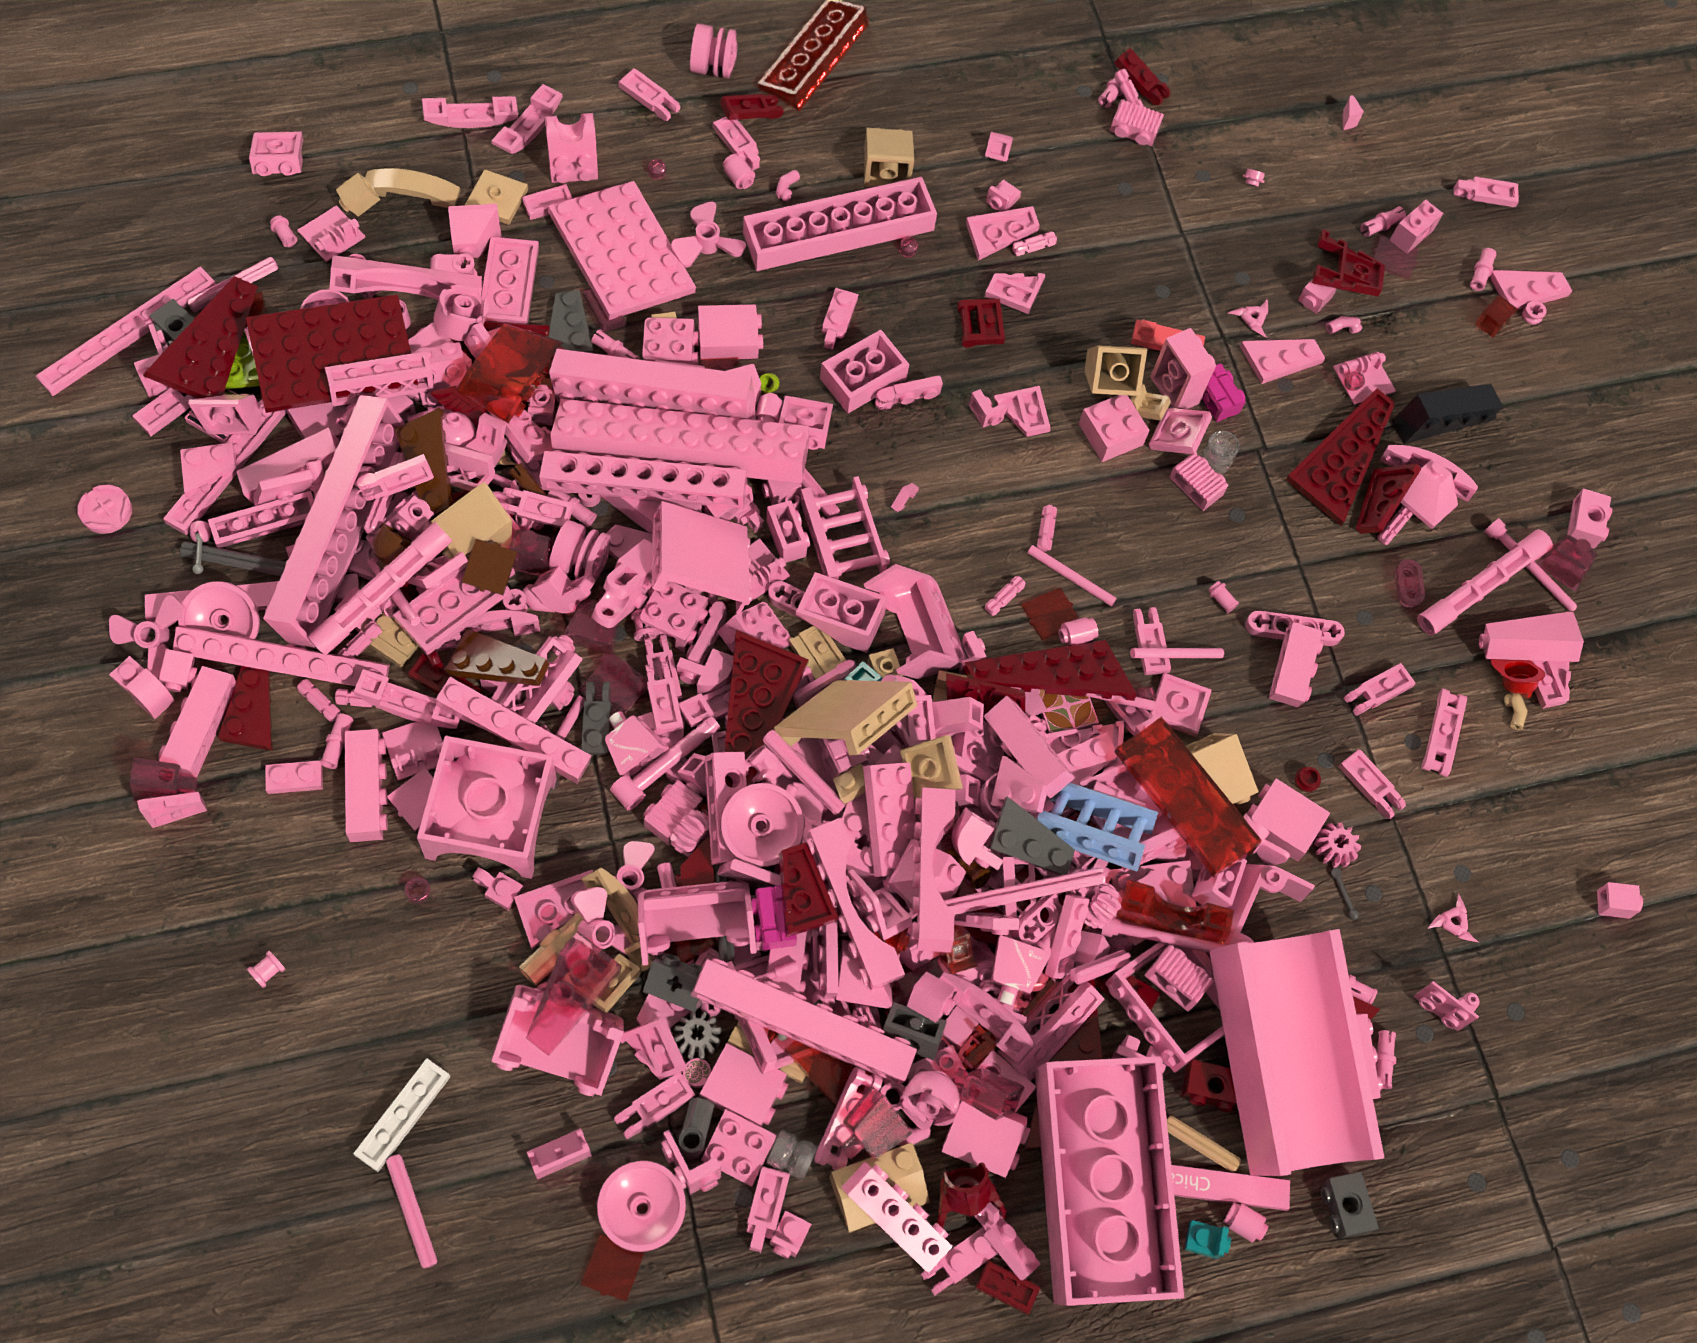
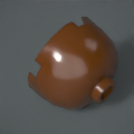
M382 523L378 528L371 544L372 552L378 558L376 564L382 569L387 564L389 565L413 542L406 536L403 537L397 533V530L385 523Z

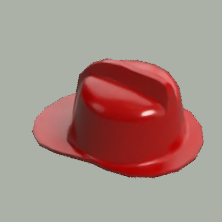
M1491 659V665L1502 675L1504 688L1511 693L1520 694L1526 699L1531 697L1532 692L1538 687L1539 681L1545 677V671L1531 660Z

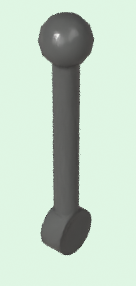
M1333 868L1330 876L1336 880L1349 909V918L1356 920L1359 917V912L1354 910L1340 878L1342 872L1339 868Z

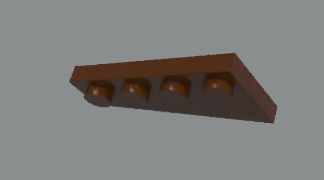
M440 408L394 429L405 460L407 461L424 454L433 473V479L415 486L419 498L424 500L434 513L429 520H433L453 505L451 482L447 471V466L449 465L448 455L445 452L446 433L443 430L442 423L444 414Z
M466 629L445 670L449 676L540 686L550 665L546 658Z

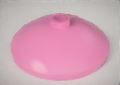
M221 581L202 584L193 589L182 603L185 606V614L178 620L179 626L253 640L258 635L260 618L257 606L247 592L234 584ZM222 615L227 616V624H223L221 622Z
M767 783L752 784L736 792L726 804L721 818V832L727 848L739 860L753 866L765 867L780 863L779 853L781 850L799 845L804 831L803 814L795 798L783 788ZM758 821L764 822L766 826L764 831L756 829Z
M637 1161L618 1168L608 1177L600 1191L597 1210L600 1224L611 1241L626 1250L646 1252L660 1248L676 1235L684 1220L686 1201L679 1180L670 1170L654 1162ZM646 1204L648 1211L645 1214H639L637 1212L639 1205Z

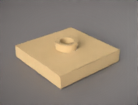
M484 169L465 205L497 204L499 221L510 225L522 202V197L528 191V184Z
M950 735L900 750L902 762H910L914 802L916 798H921L922 788L951 789L955 791L963 788Z

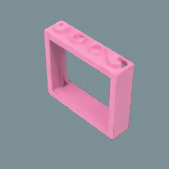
M1184 926L1173 932V934L1192 937ZM1159 942L1115 972L1105 984L1109 988L1111 995L1124 1007L1128 1017L1144 1033L1146 1040L1159 1052L1163 1062L1175 1073L1225 1036L1222 1026L1184 1054L1126 980V978L1158 957L1169 945H1172ZM1173 945L1174 948L1183 951L1187 959L1191 960L1192 963L1202 967L1210 978H1213V982L1206 993L1220 1010L1210 958L1204 951Z

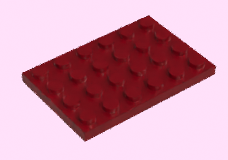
M398 295L246 317L266 413L331 403L325 367L411 354ZM416 379L413 384L418 385V380ZM391 383L388 388L391 390L401 387V383ZM369 386L365 387L362 391L366 394L373 393L376 388ZM347 390L336 392L337 398L350 395V392Z

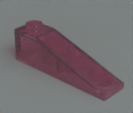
M577 931L557 957L556 964L526 1039L549 1057L619 976L622 965Z

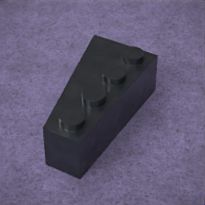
M1492 384L1417 394L1392 422L1403 444L1476 424L1489 423L1497 417V414L1504 407Z

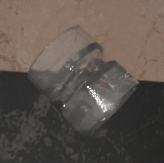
M1217 431L1210 436L1201 456L1208 461L1211 469H1214V472L1222 475L1230 469L1240 448L1239 441L1230 432Z
M782 1129L766 1164L780 1171L787 1168L789 1175L803 1181L818 1145L805 1139L798 1142L796 1135Z

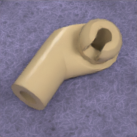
M1507 693L1504 697V703L1507 707L1512 706L1514 711L1510 727L1514 730H1522L1528 713L1524 700L1520 694Z

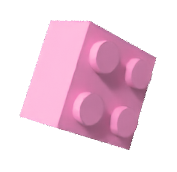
M1117 395L1085 408L1079 421V426L1101 462L1143 446L1150 431L1128 395Z

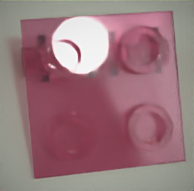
M605 653L600 658L602 664L578 691L586 696L587 681L594 682V701L603 702V683L610 682L611 715L620 711L625 715L647 690L648 680L615 654L611 653L608 655Z

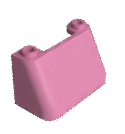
M517 985L491 1062L496 1063L498 1068L507 1071L519 1067L520 1064L574 1080V1084L578 1087V1092L584 1095L594 1096V1094L601 1096L624 1033V1022L621 1017L613 1013L607 1012L605 1014L597 1008L528 986Z

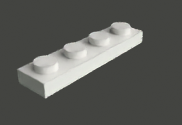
M426 1059L360 1144L354 1155L379 1172L386 1163V1159L396 1150L449 1080L450 1074L429 1059Z

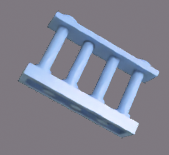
M1073 783L1067 784L1055 796L1050 798V801L1055 802L1051 813L1046 811L1039 813L1037 820L1075 849V851L1134 871H1138L1145 845L1139 843L1143 832L1152 835L1158 815L1157 811ZM1065 806L1081 811L1077 821L1061 817ZM1091 815L1106 820L1102 830L1087 825ZM1116 824L1132 828L1128 839L1113 834Z

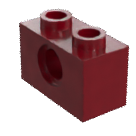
M1192 1059L1185 1068L1181 1098L1189 1099V1103L1193 1105L1205 1106V1104L1215 1105L1219 1111L1233 1112V1110L1238 1109L1231 1068ZM1208 1082H1214L1218 1086V1094L1209 1090Z

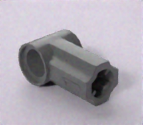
M690 1099L683 1129L679 1136L680 1153L684 1158L690 1160L699 1158L704 1152L705 1141L715 1106L714 1103L706 1099ZM689 1138H695L700 1144L694 1149H689L684 1145V1142Z

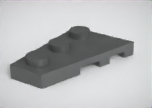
M580 290L561 292L555 295L545 363L553 362L556 349L593 353Z
M1005 797L988 849L1059 875L1068 874L1075 849L1012 799Z

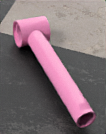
M710 716L633 779L629 775L619 778L611 786L610 791L627 811L632 810L644 800L646 796L643 792L644 789L702 744L704 740L721 728L720 725Z

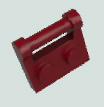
M1000 299L961 300L957 303L958 312L961 314L963 329L961 340L963 347L971 348L975 345L1004 344L1005 333ZM970 311H976L979 334H972Z

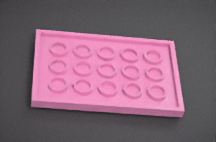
M634 181L548 206V213L609 320L695 293V284L683 264L672 252L671 243Z

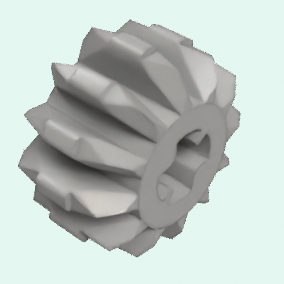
M690 1012V1021L682 1016L680 1022L683 1026L678 1025L674 1028V1032L679 1034L674 1037L676 1044H681L679 1047L680 1053L682 1054L689 1050L688 1059H693L695 1052H698L700 1059H704V1050L711 1055L714 1054L715 1049L712 1045H720V1039L716 1036L721 1033L720 1027H713L716 1019L713 1017L705 1021L706 1012H702L700 1018H696L695 1012ZM696 1031L698 1034L701 1031L702 1039L698 1040V1037H696V1040H693L692 1032Z

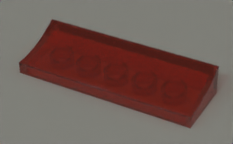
M826 0L758 82L759 90L777 96V98L800 112L869 26L866 7L842 0Z
M1162 716L1115 749L1114 753L1213 877L1252 854L1262 842L1261 838Z

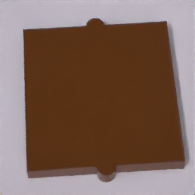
M476 539L462 583L477 587L481 592L486 590L504 596L518 552L500 547L498 543L491 544Z

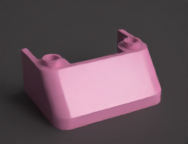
M895 564L864 583L866 589L887 596L885 610L897 614L912 654L906 658V664L896 669L898 674L922 679L938 674L939 670L950 671L960 667L961 662L967 659L941 590L933 577Z
M1246 864L1232 906L1208 911L1196 939L1225 945L1241 942L1254 943L1250 937L1240 932L1259 888L1269 893L1281 892L1301 902L1313 890L1315 885L1276 866ZM1205 952L1206 955H1207V956L1210 958V960H1211L1210 953H1209V952Z
M745 881L652 889L643 891L638 895V927L643 965H648V953L650 955H661L670 947V942L726 936V940L734 946H744L749 943L751 954L756 953L749 884Z

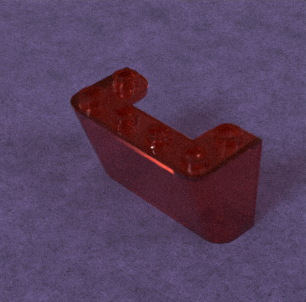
M504 323L468 369L456 391L509 424L514 416L519 418L524 411L526 405L523 401H529L536 390L533 386L538 388L545 376L548 377L550 375L549 372L556 349H565L561 346L563 341Z

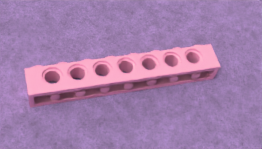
M560 450L544 451L539 476L542 489L549 491L744 509L747 489V471L738 467L721 468L710 464L699 466L691 465L687 462L646 461L635 457L625 459L616 458L612 455L572 454ZM568 469H574L571 472H565ZM594 471H597V472H598L597 474H594V475H591V474H590L591 472H594ZM617 474H624L621 477H615ZM643 476L649 477L647 479H640ZM670 478L675 479V480H673V481H671V482H666V481H665V480L670 479ZM692 481H699L698 484H691ZM719 483L725 484L724 486H721V487L715 486L716 484H719Z

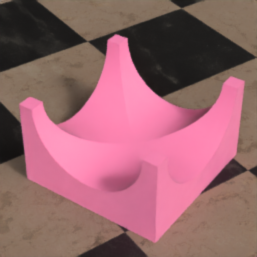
M445 736L417 836L425 859L436 861L438 855L445 853L476 855L503 863L516 870L521 877L532 879L536 839L543 807L550 788H555L557 780L553 756Z

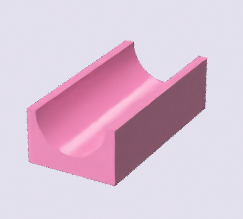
M1340 929L1272 941L1241 942L1209 950L1250 1176H1283L1291 1174V1171L1303 1168L1384 1158Z
M1141 1057L1046 1062L1035 1068L1054 1304L1068 1306L1184 1298L1161 1058Z

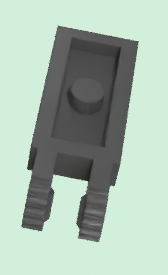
M587 681L581 750L589 755H609L605 737L610 733L611 729L609 721L612 712V704L610 702L611 685L610 682L603 683V702L594 701V682Z

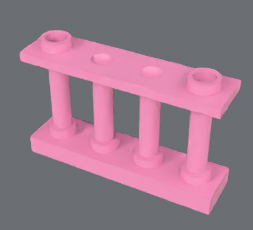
M859 476L853 478L852 490L818 497L817 495L813 496L811 487L801 489L800 504L822 573L837 580L844 572L877 565L879 573H882L886 570L887 565L890 564L888 552L882 548L866 500L868 499L865 484L861 485ZM855 499L858 512L828 519L820 518L818 511L820 507ZM859 521L863 522L866 531L864 534L835 541L827 539L825 532L829 528ZM870 543L873 552L872 556L842 563L834 561L832 555L834 551Z

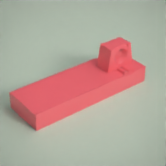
M1137 319L1131 344L1161 351L1166 338L1182 332V330L1158 325L1156 322L1144 319ZM1195 334L1200 337L1204 346L1205 336Z

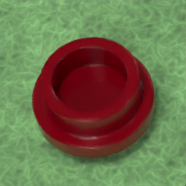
M1302 767L1295 774V783L1300 790L1313 792L1320 786L1321 777L1315 768Z

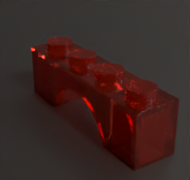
M1127 879L1120 895L1122 901L1120 903L1121 909L1116 913V918L1163 932L1224 944L1230 934L1234 914L1232 909L1208 902L1197 907L1177 906L1163 900L1156 893L1154 886Z

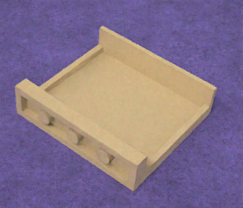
M835 680L776 725L774 729L790 747L801 738L845 740L849 755H859L918 705L911 682Z

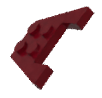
M1323 229L1319 235L1317 247L1339 255L1338 271L1336 272L1317 265L1313 272L1312 283L1378 297L1383 289L1385 265L1361 250L1358 253L1347 248L1348 243L1339 239L1337 242L1329 237L1331 232Z

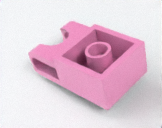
M593 113L581 114L580 120L571 125L560 123L557 116L545 117L552 183L598 179Z
M643 539L617 561L615 569L607 576L603 586L606 590L605 594L596 604L592 614V618L600 625L607 628L614 627L634 609H640L647 598L651 597L654 591L652 589V543L648 540ZM609 608L613 611L614 615L607 616L603 612Z
M866 793L846 803L839 818H841L851 842L847 855L846 875H848V871L854 869L865 883L872 885L879 877H874ZM858 844L862 846V850L857 848Z

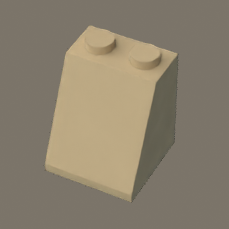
M867 128L864 156V187L873 188L911 179L914 165L912 131Z
M1095 346L1087 349L1084 372L1091 392L1096 394L1140 396L1147 348Z
M486 482L478 485L431 521V525L436 522L453 540L442 550V555H447L449 559L458 552H463L468 560L476 539L491 544L498 543L500 547L504 548L511 547L512 520Z
M1213 733L1170 753L1178 768H1195L1194 785H1188L1207 812L1215 810L1217 814L1224 813L1229 810L1228 806L1234 803L1237 805L1246 803L1251 800V795L1259 792L1237 734Z

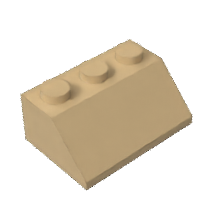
M913 1143L833 1171L829 1177L849 1233L876 1223L841 1188L864 1162L872 1168L877 1164L889 1176L885 1181L892 1188L897 1184L909 1195L906 1201L912 1207L916 1203L919 1206L930 1203L923 1170Z

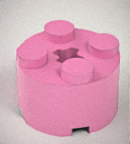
M452 285L451 289L442 290L433 318L438 335L443 338L465 341L473 325L482 323L484 326L489 310L488 301L485 298L483 300L476 289L466 285Z

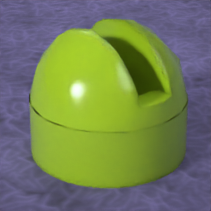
M767 373L759 378L762 392L772 393L779 388V378L775 374ZM773 380V383H772L771 387L768 388L767 386H768V385L771 383V381Z

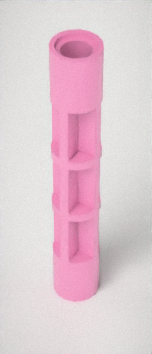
M434 522L389 565L387 564L377 576L361 590L359 589L347 603L328 617L307 637L324 655H327L372 612H375L378 609L377 607L397 589L405 585L408 579L427 562L436 557L453 540Z
M1540 529L1535 530L1514 545L1513 549L1500 559L1492 561L1486 569L1474 578L1466 580L1445 599H1440L1418 615L1417 621L1419 626L1426 634L1434 636L1456 620L1459 614L1474 603H1479L1489 592L1500 584H1505L1519 570L1531 565L1553 548L1552 540L1544 531Z

